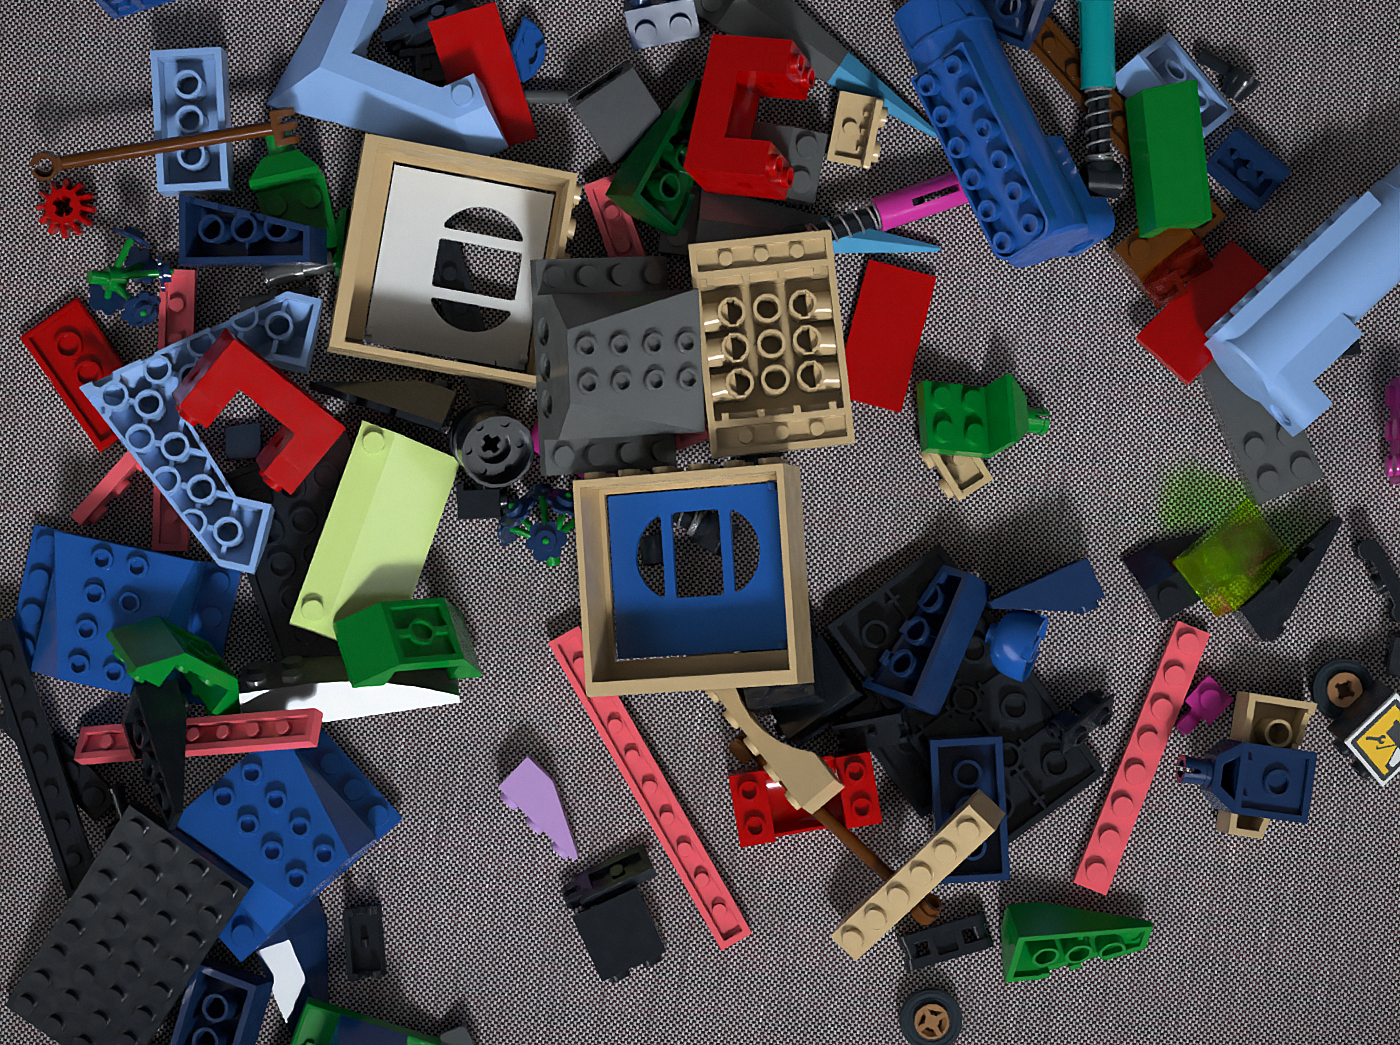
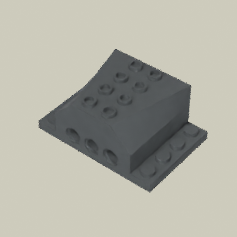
M667 256L530 260L541 476L617 472L618 470L625 469L649 470L653 469V467L675 466L677 468L675 434L705 433L699 288L668 290Z

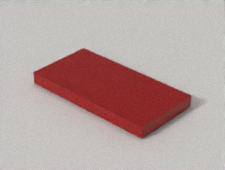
M493 1L429 21L428 26L447 85L474 73L484 84L508 147L538 138L536 126L497 2Z
M1231 240L1136 336L1135 340L1188 387L1214 360L1211 351L1204 345L1209 340L1204 334L1227 312L1234 316L1229 310L1267 276L1269 272Z
M871 259L868 260L845 346L850 400L901 413L937 277Z
M76 297L20 336V339L98 451L103 452L120 439L79 387L91 381L95 382L112 374L113 371L126 366V364L81 299Z

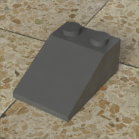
M755 122L752 140L771 141L792 165L794 170V182L792 187L788 188L786 200H768L813 208L828 134L790 126Z

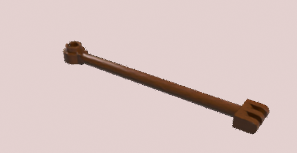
M294 106L270 109L271 121L67 155H56L51 151L43 150L33 156L29 166L38 165L42 158L49 159L52 163L51 169L46 170L41 166H37L31 171L35 178L46 181L52 179L59 171L82 166L274 135L276 147L299 143L301 139L300 134L285 135L286 130L298 128L297 120L282 121V117L295 114Z
M741 730L730 743V752L744 765L752 758L763 768L767 764L766 760L761 754L755 756L743 741L747 735ZM780 780L778 783L787 791L788 789ZM822 806L812 814L884 882L895 873L827 808ZM928 893L910 910V913L918 923L929 925L940 915L942 904L936 895Z

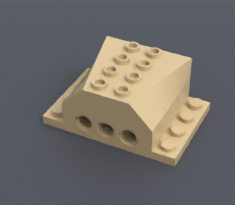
M831 229L688 244L692 279L691 289L699 288L704 411L709 433L711 459L855 444Z

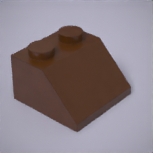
M1137 228L1108 253L1154 306L1208 260L1191 229L1169 228L1152 238H1139V228Z

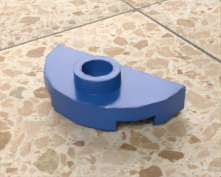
M523 16L511 46L522 83L537 74L544 63L546 54L543 34L536 23Z

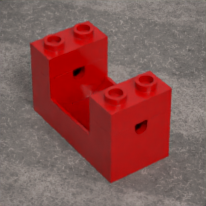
M712 34L683 167L706 193L786 200L788 188H791L794 182L792 165L771 141L752 140V134L760 97L807 100L809 88H812L814 85L815 70L793 40Z
M225 328L172 392V396L177 403L174 407L179 411L178 414L189 424L195 427L199 422L207 429L234 395L241 390L283 424L255 460L260 467L258 473L263 477L262 480L278 493L283 488L289 494H292L346 427L333 412L229 329Z
M868 749L849 751L845 754L835 752L818 755L825 760L845 786L823 806L841 821L847 829L883 823L870 751ZM760 766L728 771L741 848L776 842L775 837L826 829L820 821L802 807L796 810L785 797L784 793L786 790L779 783H776Z

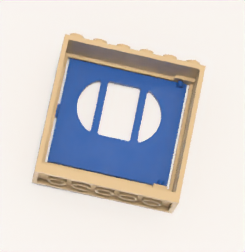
M769 457L759 458L758 465L755 466L753 462L733 460L724 461L723 468H719V465H710L709 463L688 464V471H684V468H675V466L653 467V474H650V471H640V469L618 470L619 477H616L614 473L589 472L584 473V480L572 481L586 697L814 683L799 466L789 465L788 459ZM768 482L765 484L608 496L612 556L611 568L606 495ZM717 509L720 521L724 593L722 595L680 598L677 592L673 514L677 512ZM733 510L743 515L750 522L756 532L760 547V557L756 572L750 582L739 592L736 590L731 518ZM658 516L661 519L665 580L664 597L648 586L638 565V546L641 536L646 527ZM612 588H614V603H615V619H616V634H617L618 659L661 657V656H676V655H691V654H706V653H721V652H736V651H751V650H766V649H780V650H776V651H762V652H747V653H732V654H717V655H702V656H687V657H672V658H658V659H643V660L617 661Z

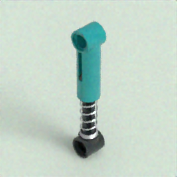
M1076 0L1079 7L1080 89L1085 90L1084 92L1088 94V100L1085 102V105L1088 107V115L1085 116V119L1089 125V129L1085 131L1089 135V143L1086 145L1089 154H1087L1086 163L1081 164L1079 174L1091 198H1118L1122 192L1123 173L1121 165L1113 160L1112 154L1114 152L1110 151V140L1114 138L1110 137V126L1113 123L1110 122L1109 112L1113 110L1109 108V97L1112 96V94H1109V91L1116 88L1115 0Z

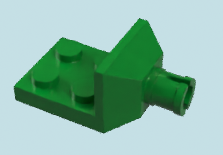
M291 130L285 131V135L291 134ZM274 135L265 136L268 156L261 159L249 179L250 188L257 194L260 212L327 229V250L336 249L338 240L336 219L325 172L318 164L299 150H296L293 144L276 147Z
M1005 374L985 387L933 381H921L916 385L920 447L923 453L989 459L1016 444L1026 433L1044 435L1049 429L1050 419L1039 418V416H1049L1048 409L1046 407H1028L1026 395L1011 374Z

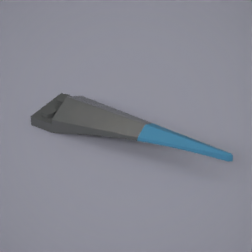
M694 0L698 17L713 28L733 36L793 40L813 66L816 78L842 91L883 99V106L888 107L887 114L933 138L937 137L931 125L792 0Z
M693 185L691 194H694L695 197L689 214L677 236H671L659 230L657 253L689 257L688 244L774 236L777 231L787 226L806 225L809 223L816 225L822 219L828 221L831 218L745 196L706 193L701 186ZM874 229L865 230V234L863 232L853 234L852 239L847 236L838 239V243L836 240L832 241L834 254L938 252L941 250L937 245Z

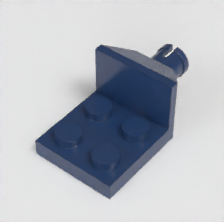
M1223 738L1204 753L1203 759L1181 755L1177 766L1193 770L1192 772L1176 770V779L1178 783L1200 785L1199 789L1215 809L1233 814L1307 824L1317 753Z

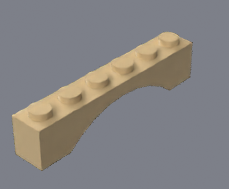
M736 651V652H721V653H706V654H691V655H686V656L732 654V653H741V651ZM744 687L705 690L715 703L721 701L727 710L723 715L736 730L741 727L747 735L743 741L755 756L761 754L766 760L767 764L763 768L776 783L780 780L788 789L784 795L796 810L802 807L813 814L845 787L820 756L814 752L793 748L773 738L761 725L756 715L747 710Z
M978 789L900 869L871 894L863 898L843 917L830 937L857 961L997 829L1006 813L982 790Z

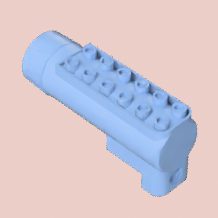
M1400 163L1383 179L1376 181L1371 189L1358 199L1353 194L1229 310L1234 316L1227 312L1204 334L1209 339L1204 345L1211 351L1215 362L1225 376L1243 393L1258 401L1292 437L1308 427L1332 404V401L1313 381L1363 335L1354 324L1400 282Z

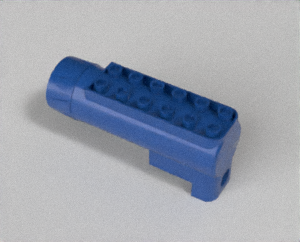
M910 0L903 5L895 14L893 22L908 59L918 73L910 80L994 255L1001 260H1007L1013 267L1022 268L1038 264L1050 258L1078 256L1107 238L1115 227V217L1106 197L1091 198L1062 137L1045 136L980 0Z

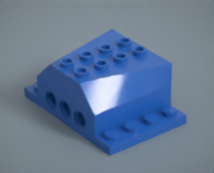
M34 525L14 616L31 671L64 681L132 695L135 686L151 683L146 680L144 683H139L125 671L127 665L112 653L114 647L105 635L111 629L154 616H160L209 641L223 659L242 572L220 567L212 562ZM174 667L164 681L176 679L180 692L186 694L188 702L206 706L204 702L192 694V686L184 676L185 673Z
M321 728L317 747L250 752L183 810L176 828L254 882V885L219 936V939L242 963L399 824L403 818Z

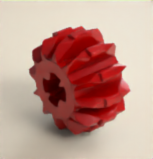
M64 178L62 187L57 182L51 181L50 188L52 193L49 194L44 190H41L39 193L42 198L46 199V203L35 205L36 210L46 212L38 219L39 223L42 225L49 224L47 231L52 235H55L60 230L61 237L64 239H69L71 228L76 235H83V229L80 224L84 223L92 227L93 221L86 216L87 214L97 213L95 206L87 205L95 198L94 194L91 192L83 193L85 185L78 182L73 186L72 180L69 178ZM64 202L73 208L69 215L60 209Z

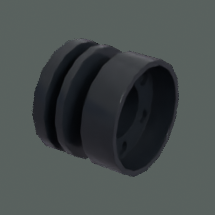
M476 401L464 407L454 417L448 431L449 448L455 460L478 484L490 488L506 487L518 481L529 470L534 458V441L529 430L509 409L493 401ZM489 435L490 441L485 444L483 438Z

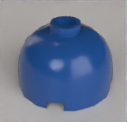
M1013 610L1005 614L999 624L992 622L985 642L991 644L989 656L992 664L999 672L1020 682L1028 678L1040 652L1038 651L1040 640L1045 639L1049 618L1033 611Z

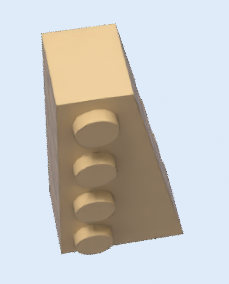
M1237 691L1230 739L1297 750L1298 745L1302 744L1305 737V728L1311 715H1314L1318 704ZM1219 810L1216 830L1232 835L1263 839L1270 819L1233 814Z

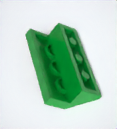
M1187 80L1143 89L1125 100L1139 238H1152L1169 228L1195 229L1212 219L1197 80Z

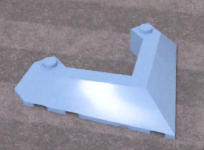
M324 0L266 104L274 108L294 106L295 112L301 115L327 122H335L345 127L383 137L483 156H490L508 148L484 84L474 73L441 88L366 59L367 47L374 31L378 30L387 9V0Z
M289 291L284 292L269 302L256 308L254 306L219 325L212 328L208 327L154 352V355L143 360L139 359L113 371L112 374L95 382L91 381L79 387L220 567L255 575L267 544L275 510L271 504L235 495L195 428L178 414L179 411L174 407L177 403L172 396V392L225 328L229 329L275 367L308 375L317 342L322 299Z

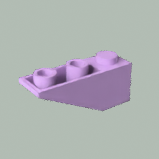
M528 755L498 786L502 791L499 797L512 810L515 811L519 807L528 816L525 822L538 835L544 831L553 840L550 846L564 860L570 856L575 861L579 856V851L556 781L531 755Z

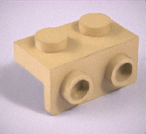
M839 90L825 160L859 166L865 169H870L871 162L877 163L881 142L876 141L878 127L884 128L888 107L883 106V99Z
M918 451L929 469L935 466L942 477L937 483L947 499L954 496L955 500L959 502L993 480L981 458Z

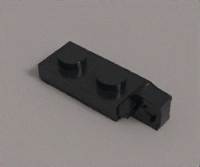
M429 0L401 14L402 19L395 26L380 34L391 55L398 53V50L413 48L415 45L418 46L432 39L428 26L429 21L474 8L475 5L472 0Z

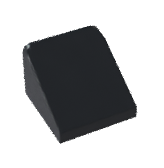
M261 423L225 427L227 461L255 459L264 448Z

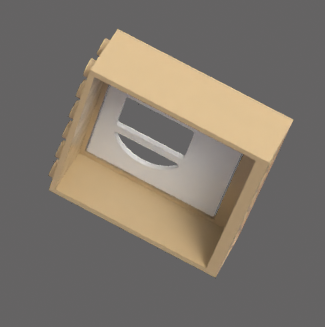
M366 133L361 146L326 352L536 389L534 328L532 329L527 356L533 322L530 260L543 259L549 222L550 228L544 259H570V254L565 253V248L569 240H573L576 227V219L571 218V212L575 205L579 204L582 184L576 183L578 173ZM393 162L402 163V164H407V165H412V166H418V167H423V168H428V169H434V170H439V171H444V172H449V173H455V174H460V175H465L464 178H463V177H457V176H452V175H447V174H441V173H436V172H431V171H425V170H420V169H415V168H410V167H404V166L394 165V170H393V175H392V181H391V187H390V193H389V199H388V205H387L386 216H385V222H384V228H383V234H382L381 245H380V251H379V257H378V263H377V269H376L375 280H374V286H373V292H372V298H371V304H370L369 315H368V321H367L366 318H367L368 306H369V301H370V295H371V289H372L374 271H375V266H376V260H377V254H378V248H379L380 236H381V231H382V225H383V219H384V213H385V207H386V201H387V196H388V190H389V184H390V178H391V172H392ZM484 179H486V180H492V181H497V182H502V183L513 184V185H518V186H523V187H529V188H534V189H539V190H545V191L555 192V199H554L553 210H552V204H553V198H554V195H553V194H547V193H542V192H537V191H531V190H526V189H521V188H516V187H510V186H505V185H500V184H494V183L484 182ZM475 207L489 208L508 217L518 228L523 240L519 242L444 227V223L462 210ZM446 239L520 253L522 258L515 299L506 300L433 286L432 280L439 240ZM438 298L508 311L510 316L502 324L491 330L466 332L445 322L434 309L431 299ZM364 339V342L495 365L496 360L497 366L525 370V374L362 345V341Z

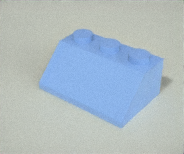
M1167 32L1137 54L1116 73L1117 89L1127 99L1143 89L1187 80H1197L1203 138L1208 136L1235 113L1229 103L1170 32Z

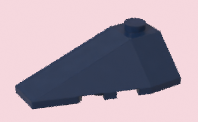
M318 895L255 950L266 978L274 980L272 992L291 1036H293L307 997L329 1003L328 922Z

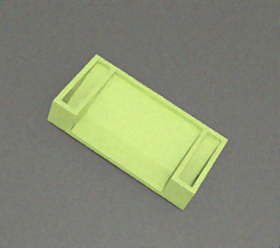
M362 421L289 624L337 641L333 629V624L336 621L378 602L412 599L460 465L453 456L396 432Z

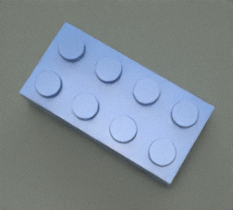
M222 47L150 51L155 140L231 128L228 56ZM232 142L156 154L157 190L164 197H177L179 194L195 196L235 193Z

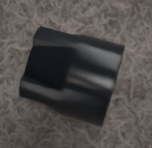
M661 533L640 539V555L643 567L663 564Z

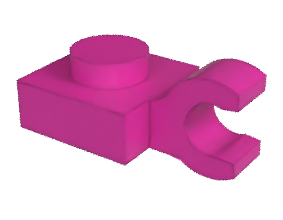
M1206 675L1185 697L1184 703L1189 709L1175 722L1174 727L1182 735H1188L1201 719L1207 725H1211L1234 699L1209 675Z

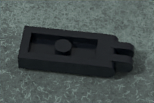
M644 843L574 875L572 882L561 888V893L568 909H575L579 906L590 908L656 877L657 873Z

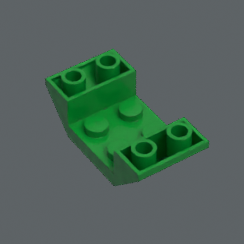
M445 597L378 602L333 624L352 688L385 686L396 671L444 667L448 680L476 678L482 675L463 613Z
M154 616L111 629L105 635L114 647L112 653L127 665L125 671L137 682L144 683L146 680L159 687L175 667L185 673L184 676L192 686V694L205 703L206 707L204 710L209 716L241 714L238 679L209 641L160 616Z

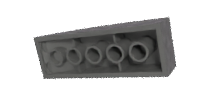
M1215 360L1197 376L1251 506L1262 504L1324 478L1305 430L1292 437L1258 401L1250 398L1238 389L1221 371Z
M293 655L284 658L280 662L273 663L259 660L241 667L239 699L242 714L316 707L324 713L322 722L460 702L458 679L448 680L444 667L396 671L385 686L363 688L351 687L342 655L308 658Z

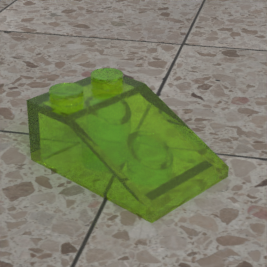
M1245 498L1173 561V564L1215 617L1234 612L1257 592L1286 559L1290 551L1251 501Z

